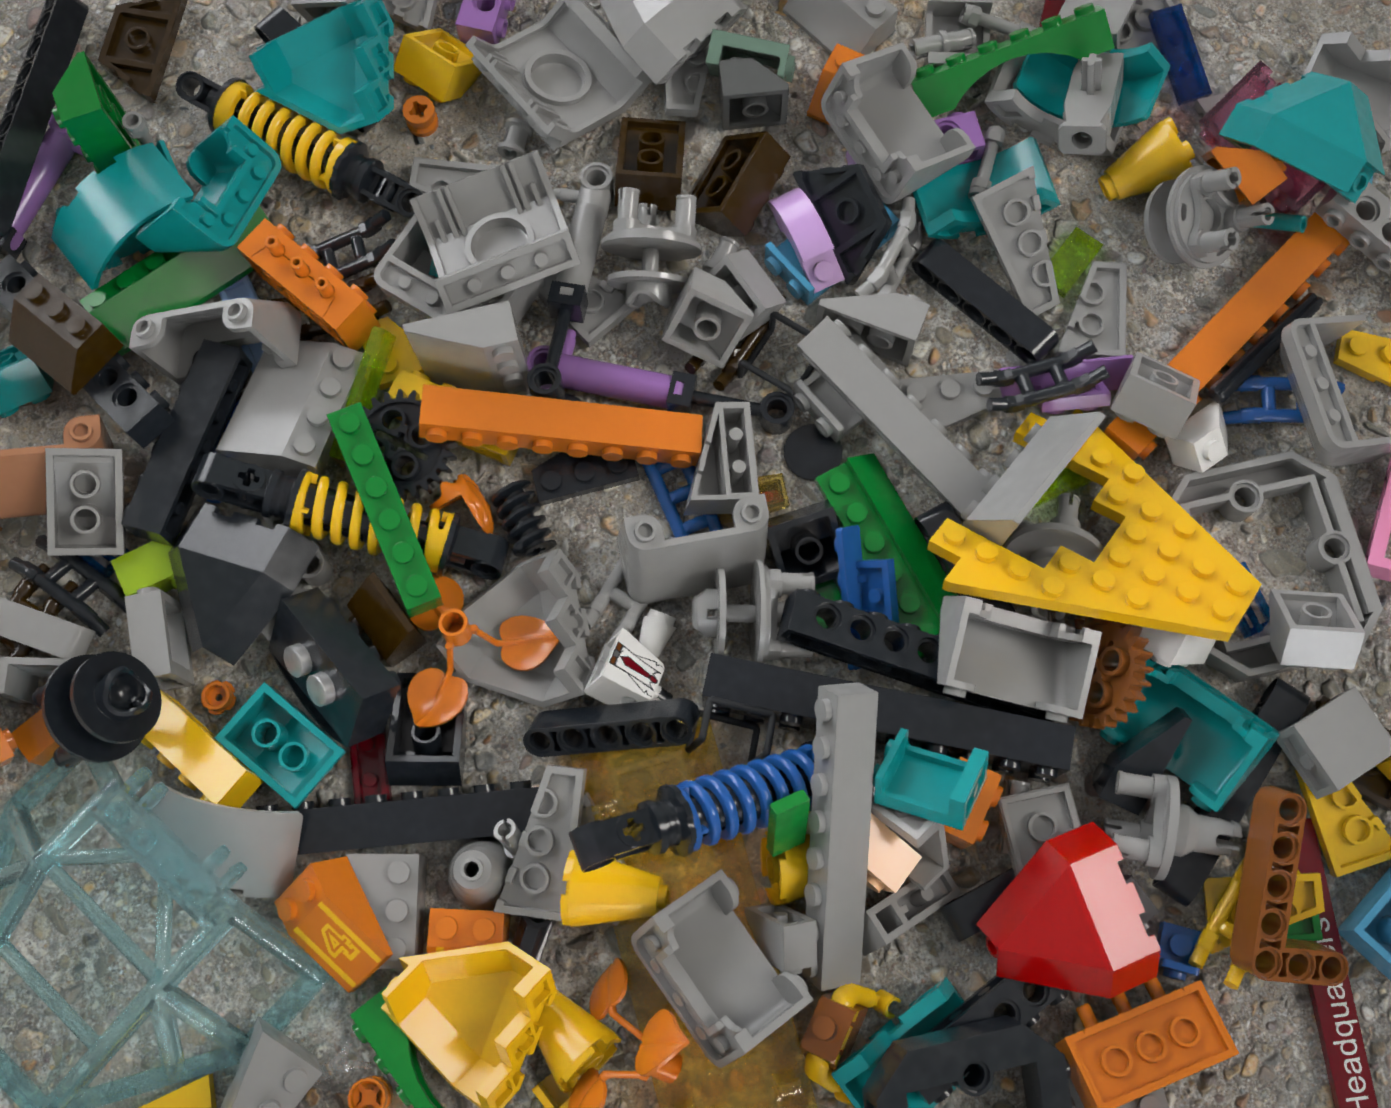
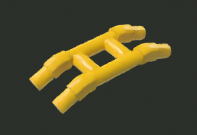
M1244 858L1233 873L1231 881L1194 946L1195 948L1188 961L1193 967L1200 968V970L1203 969L1209 954L1219 938V934L1232 940L1234 924L1228 922L1227 919L1238 901ZM1299 870L1297 871L1296 880L1301 874ZM1231 962L1223 983L1231 989L1238 990L1246 972Z

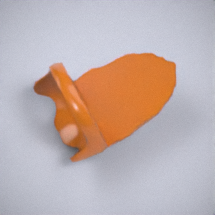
M459 474L457 480H454L453 483L445 481L440 484L441 496L429 506L430 510L433 508L441 510L463 498L482 530L487 534H493L494 521L491 507L477 484L468 475Z

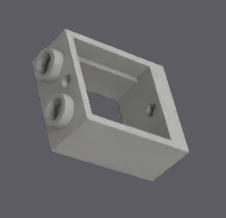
M157 587L141 588L137 590V594L125 596L132 656L150 669L157 680L160 690L164 692L194 686L189 636L181 603Z

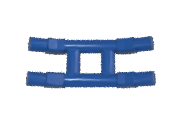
M1251 375L1235 392L1261 390L1262 407L1241 408V410L1223 412L1226 425L1240 423L1260 424L1261 422L1304 423L1297 402L1296 409L1276 408L1275 391H1292L1288 377ZM1337 381L1342 395L1345 391V384Z

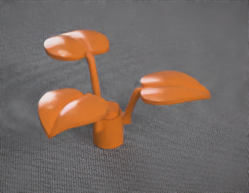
M432 574L440 592L443 605L414 616L410 620L416 627L424 631H433L439 627L446 641L447 670L444 673L438 668H427L417 673L411 680L407 699L414 724L418 727L438 726L456 717L464 708L468 699V685L464 679L452 676L454 671L453 649L468 643L472 634L479 636L496 647H502L501 658L508 667L517 671H529L539 667L546 661L560 641L544 620L524 615L514 616L505 620L499 629L502 640L495 639L480 630L476 624L470 625L465 613L461 611L464 605V594L460 585L446 576L438 577L436 574Z
M618 957L614 959L612 964L607 967L596 982L590 997L589 1009L590 1014L597 1020H602L609 1013L611 1018L642 1041L635 1059L636 1071L604 1070L599 1074L597 1069L589 1068L574 1086L568 1108H604L607 1097L606 1081L610 1078L640 1079L646 1082L651 1076L671 1084L677 1079L682 1068V1056L679 1052L690 1041L680 1029L672 1012L666 1009L659 1010L649 1020L643 1033L617 1012L616 1005L624 998L628 985L627 968L623 960Z

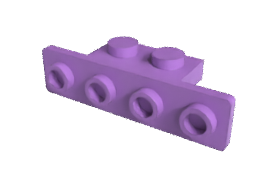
M1123 355L1084 359L1078 365L1065 369L1064 371L1069 381L1086 372L1089 373L1102 365H1105L1111 377L1096 384V387L1085 393L1072 394L1038 404L1039 409L1042 413L1061 414L1065 410L1081 409L1093 411L1098 409V407L1110 406V391L1118 390L1134 356ZM1020 366L1000 368L999 370H1004L1008 368L1014 369ZM1049 372L1030 378L1035 391L1055 385ZM1016 382L1010 386L1000 387L1002 398L1004 396L1021 394Z

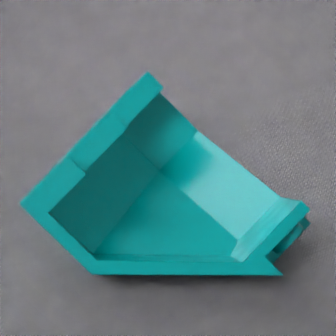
M356 0L257 47V50L250 54L249 58L255 72L259 75L264 85L257 89L256 92L338 134L379 122L394 109V96L389 94V80L394 79V54L389 51V37L394 36V23L383 1Z
M1309 72L1302 75L1299 81L1292 84H1281L1265 91L1264 95L1254 100L1246 99L1237 103L1219 133L1220 136L1236 148H1257L1326 183L1354 204L1367 187L1374 173L1385 176L1369 97L1351 81L1321 73Z

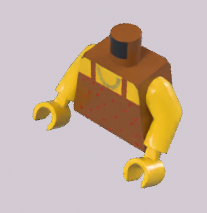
M854 983L845 984L834 992L822 995L800 1044V1049L805 1057L804 1070L808 1078L829 1092L834 1093L836 1100L853 1106L831 1074L849 1056L868 1009L872 1007L885 1017L893 1019L895 1014L888 1011V1007L893 1001L900 1003L901 1000L884 989L876 992L873 989Z

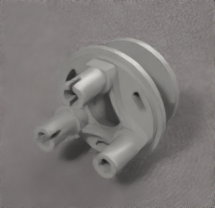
M1198 165L1186 169L1177 179L1164 181L1153 189L1145 206L1143 230L1150 248L1160 260L1168 264L1187 263L1195 268L1208 269L1222 264L1231 252L1238 247L1239 232H1244L1249 227L1271 225L1274 221V216L1265 217V215L1273 214L1274 207L1270 203H1262L1261 205L1250 207L1243 204L1239 205L1234 188L1240 185L1242 177L1237 167L1217 170L1208 165Z
M619 188L617 219L614 220L613 231L601 239V248L613 255L642 260V270L611 273L607 276V284L615 289L626 291L625 303L633 309H639L651 302H657L665 309H668L671 306V295L680 293L688 278L677 274L659 272V261L688 260L702 254V246L696 240L697 198L689 194L677 195L675 225L659 227L656 226L657 205L650 204V207H647V203H639L640 190L637 188Z
M755 560L751 576L750 605L727 604L724 568H717L714 589L706 588L693 597L692 626L705 638H713L715 654L724 655L726 622L749 623L751 660L754 662L765 663L767 660H779L780 657L812 658L814 652L776 640L778 634L777 623L781 621L785 602H778V598H781L782 594H792L797 588L815 590L814 573H781V569H768L767 565H763L762 560ZM707 610H713V616H707Z

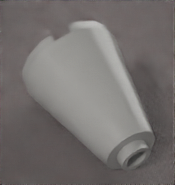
M491 837L476 838L461 846L453 856L448 871L449 885L455 898L465 907L472 910H494L497 900L503 891L509 867L513 863L505 854L504 846L501 842ZM477 867H479V871L477 875H475V871Z

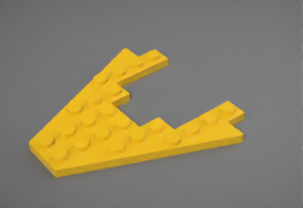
M1075 409L1072 414H1080L1083 412L1079 409ZM1031 412L1016 430L1013 442L1026 447L1028 443L1023 440L1036 423L1042 427L1047 419ZM1099 427L1095 429L1065 467L1103 486L1093 500L1091 510L1120 524L1095 562L1061 545L1046 567L1042 568L948 518L929 540L927 550L955 564L944 579L942 589L945 591L1228 642L1262 585L1145 472L1141 465L1136 464Z

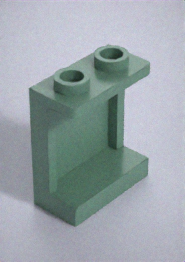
M712 29L706 58V65L711 76L719 77V61L732 57L753 58L764 67L778 69L777 76L786 82L792 83L796 63L795 56L791 55L789 44Z

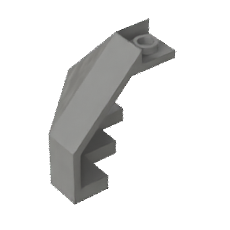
M600 0L622 48L656 85L666 83L687 59L697 57L710 43L712 29L727 32L748 10V7L741 0Z
M1353 32L1322 33L1304 75L1313 71L1351 81L1369 97L1380 153L1391 150V49L1365 50Z
M560 548L519 563L461 610L465 613L470 625L476 624L480 630L497 640H502L499 633L500 625L511 617L524 615L544 620L560 641L546 661L533 670H514L503 662L501 658L502 647H496L479 636L472 634L468 643L453 649L454 671L452 676L460 677L466 682L543 708L585 695L584 689L595 667V661L593 656H588L585 638L590 636L586 609L579 607L577 589L582 588L580 574ZM442 635L436 647L447 659L446 641Z

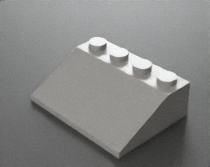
M510 301L403 324L404 332L431 382L441 386L443 383H448L462 389L526 396L530 393L527 384V375L529 373L527 355Z
M300 341L297 366L281 368L275 363L274 355H267L263 352L216 452L268 470L275 471L279 469L284 471L285 475H290L291 477H297L302 468H307L312 473L319 475L317 480L319 482L337 441L326 414L353 405L366 376V354L336 343Z
M1101 412L1050 416L1042 427L1036 423L1023 439L1028 443L1023 451L1020 452L1015 448L1003 463L1007 470L1001 478L994 474L984 486L982 491L987 495L980 503L973 500L962 513L961 517L966 520L962 526L1002 546L1106 415Z

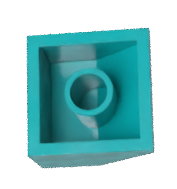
M11 345L0 350V418L11 416L19 410V406L28 402L37 404L50 397L54 386V379L15 346Z

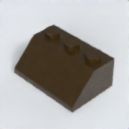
M767 131L725 136L691 194L697 198L695 223L721 236H746L754 227L756 217L762 207L768 202L769 194L777 180L782 177L784 168L791 156Z
M41 274L35 276L14 297L8 341L74 396L124 346L103 323Z

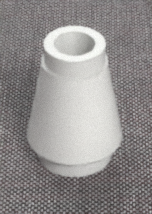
M651 608L648 615L643 616L639 642L655 657L658 658L676 630V627H673L676 618Z

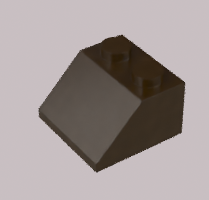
M375 572L370 574L346 605L353 614L348 620L356 624L360 635L363 633L368 635L372 641L368 646L376 648L380 656V662L385 660L394 667L427 644V641L412 623L389 588Z

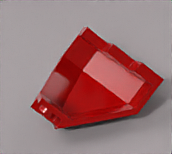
M1093 821L1046 840L976 923L987 936L986 946L988 951L994 958H997V977L1105 998H1113L1157 977L1161 953L1155 934L1147 935L1139 914L1144 913L1145 910L1134 883H1126L1120 870L1118 861L1123 860L1118 844Z

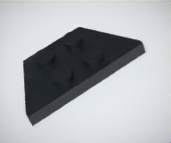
M850 164L836 168L826 167L820 168V170L794 172L793 176L799 188L810 199L834 246L833 252L846 284H855L893 224L865 166L862 164Z

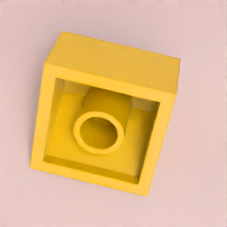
M441 28L404 34L394 63V71L402 75L405 82L422 88L428 92V96L431 99L440 103L461 98L482 73L474 65L471 59L474 55L465 46L466 44Z

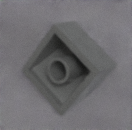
M732 57L719 61V103L723 130L784 125L787 123L789 84L753 58Z

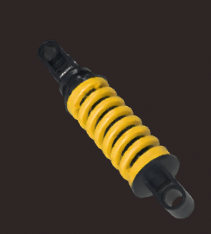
M186 71L178 77L175 86L177 94L185 101L208 113V125L211 132L234 115L276 151L280 157L281 166L288 172L298 174L301 179L313 182L320 189H327L333 198L342 200L352 195L360 203H366L370 200L409 220L415 214L410 210L411 203L409 200L424 193L409 185L403 179L384 170L382 161L376 158H369L368 147L365 143L349 137L342 139L341 134L332 130L327 131L325 126L317 122L313 123L311 119L301 114L298 115L297 112L290 108L284 107L282 104L272 99L269 100L268 97L255 92L252 86L241 78H231L221 86L193 71ZM200 85L198 93L194 95L195 89Z
M209 452L204 454L191 484L192 490L197 495L205 499L218 500L242 509L262 513V517L270 519L272 516L284 520V526L290 527L299 534L306 536L312 534V537L317 540H322L330 532V540L334 545H341L348 537L349 547L352 550L358 551L367 543V550L370 555L377 556L382 551L358 491L356 490L355 495L348 494L349 485L347 482H339L335 490L328 488L330 482L328 476H321L319 482H317L319 475L312 473L307 468H302L297 477H291L290 475H285L282 470H268L255 464H248L228 458L219 453ZM420 503L412 504L408 517L432 573L442 577L447 567L474 574L486 580H496L501 577L510 547L509 542L505 538L496 534H487L460 526L461 514L457 512L454 514L443 511L441 521L445 522L444 527L439 526L440 510L437 508L431 509L426 520L422 521V505Z

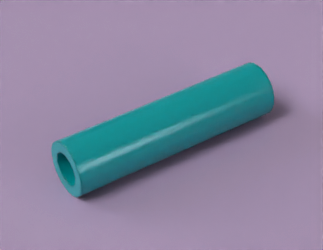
M1284 213L1267 214L1265 217L1274 216V221L1271 225H1260L1252 228L1303 233L1307 227V216Z

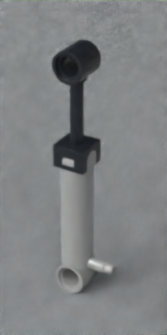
M601 162L587 164L580 173V190L567 188L553 189L556 199L576 203L569 233L581 264L558 272L556 281L552 280L547 304L550 318L556 319L546 362L535 365L527 375V384L531 396L562 400L565 398L564 384L558 366L570 321L584 323L588 307L587 293L609 205L615 198L613 173L609 166ZM552 384L548 389H540L542 385Z

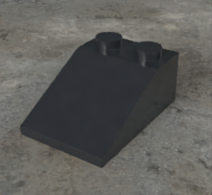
M397 672L401 681V688L397 692L393 704L385 755L389 786H462L466 751L468 699L462 711L450 721L434 727H418L414 724L407 699L409 684L417 673Z

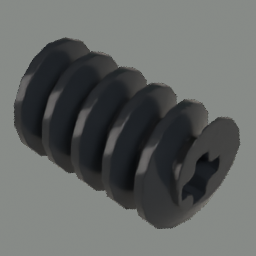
M519 480L504 486L494 494L491 500L494 507L498 508L496 513L499 519L503 520L502 527L504 531L508 532L507 539L510 544L514 545L512 551L514 556L517 557L539 555L557 545L555 540H544L552 531L550 527L539 528L546 521L545 515L534 516V513L541 509L540 503L529 504V501L536 496L535 491L524 492V489L531 484L529 480Z

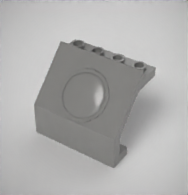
M558 0L540 22L500 43L490 44L473 35L465 45L474 55L471 58L474 65L553 151L626 112L652 82L650 77L622 48L614 29L586 0Z
M538 150L409 200L430 249L439 277L434 279V283L448 314L458 312L581 264Z

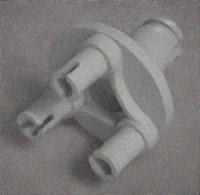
M1063 493L1058 496L1056 517H1054L1052 522L1034 524L1031 521L1022 520L1005 545L1006 549L1042 568L1046 567L1061 545L1095 562L1104 549L1097 538L1080 528L1081 524L1078 520L1080 498L1073 494L1072 504L1069 505L1070 493ZM1031 607L1035 618L1047 620L1048 609ZM1056 611V620L1060 621L1063 619L1066 613Z
M1118 770L1115 793L1118 795L1124 794L1147 798L1150 805L1144 820L1133 823L1106 817L1103 830L1118 844L1124 859L1142 861L1145 866H1148L1151 879L1163 881L1167 877L1173 856L1182 857L1193 851L1211 855H1226V857H1236L1238 855L1239 848L1234 846L1233 841L1216 838L1218 835L1242 838L1241 824L1233 820L1229 822L1221 818L1198 815L1188 805L1180 804V786L1176 776L1153 773L1150 777Z

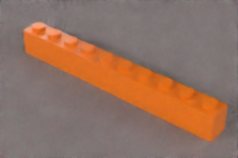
M1314 212L1307 220L1305 231L1303 233L1295 232L1167 365L1200 380L1198 394L1204 387L1210 391V387L1223 375L1220 372L1226 364L1232 367L1246 353L1242 348L1247 342L1255 345L1268 331L1264 327L1270 319L1276 323L1289 309L1285 303L1290 297L1297 301L1311 286L1306 281L1312 275L1318 279L1332 264L1328 258L1333 253L1339 257L1350 245L1349 241L1336 229L1328 226L1323 221V218ZM1199 395L1197 397L1196 405L1203 399ZM1117 416L1104 430V433L1133 461L1138 456L1145 460L1158 446L1154 442L1157 436L1152 434L1146 426L1136 421L1133 423L1127 422Z

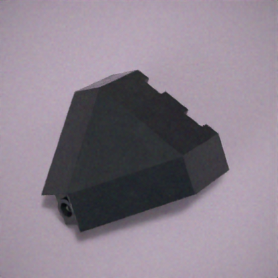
M204 503L194 511L168 554L192 652L204 648L234 666L278 612L280 600L291 596L320 546L290 527L276 524L274 529L263 526L259 518L234 512L232 517L225 516L219 513L220 510L217 506Z

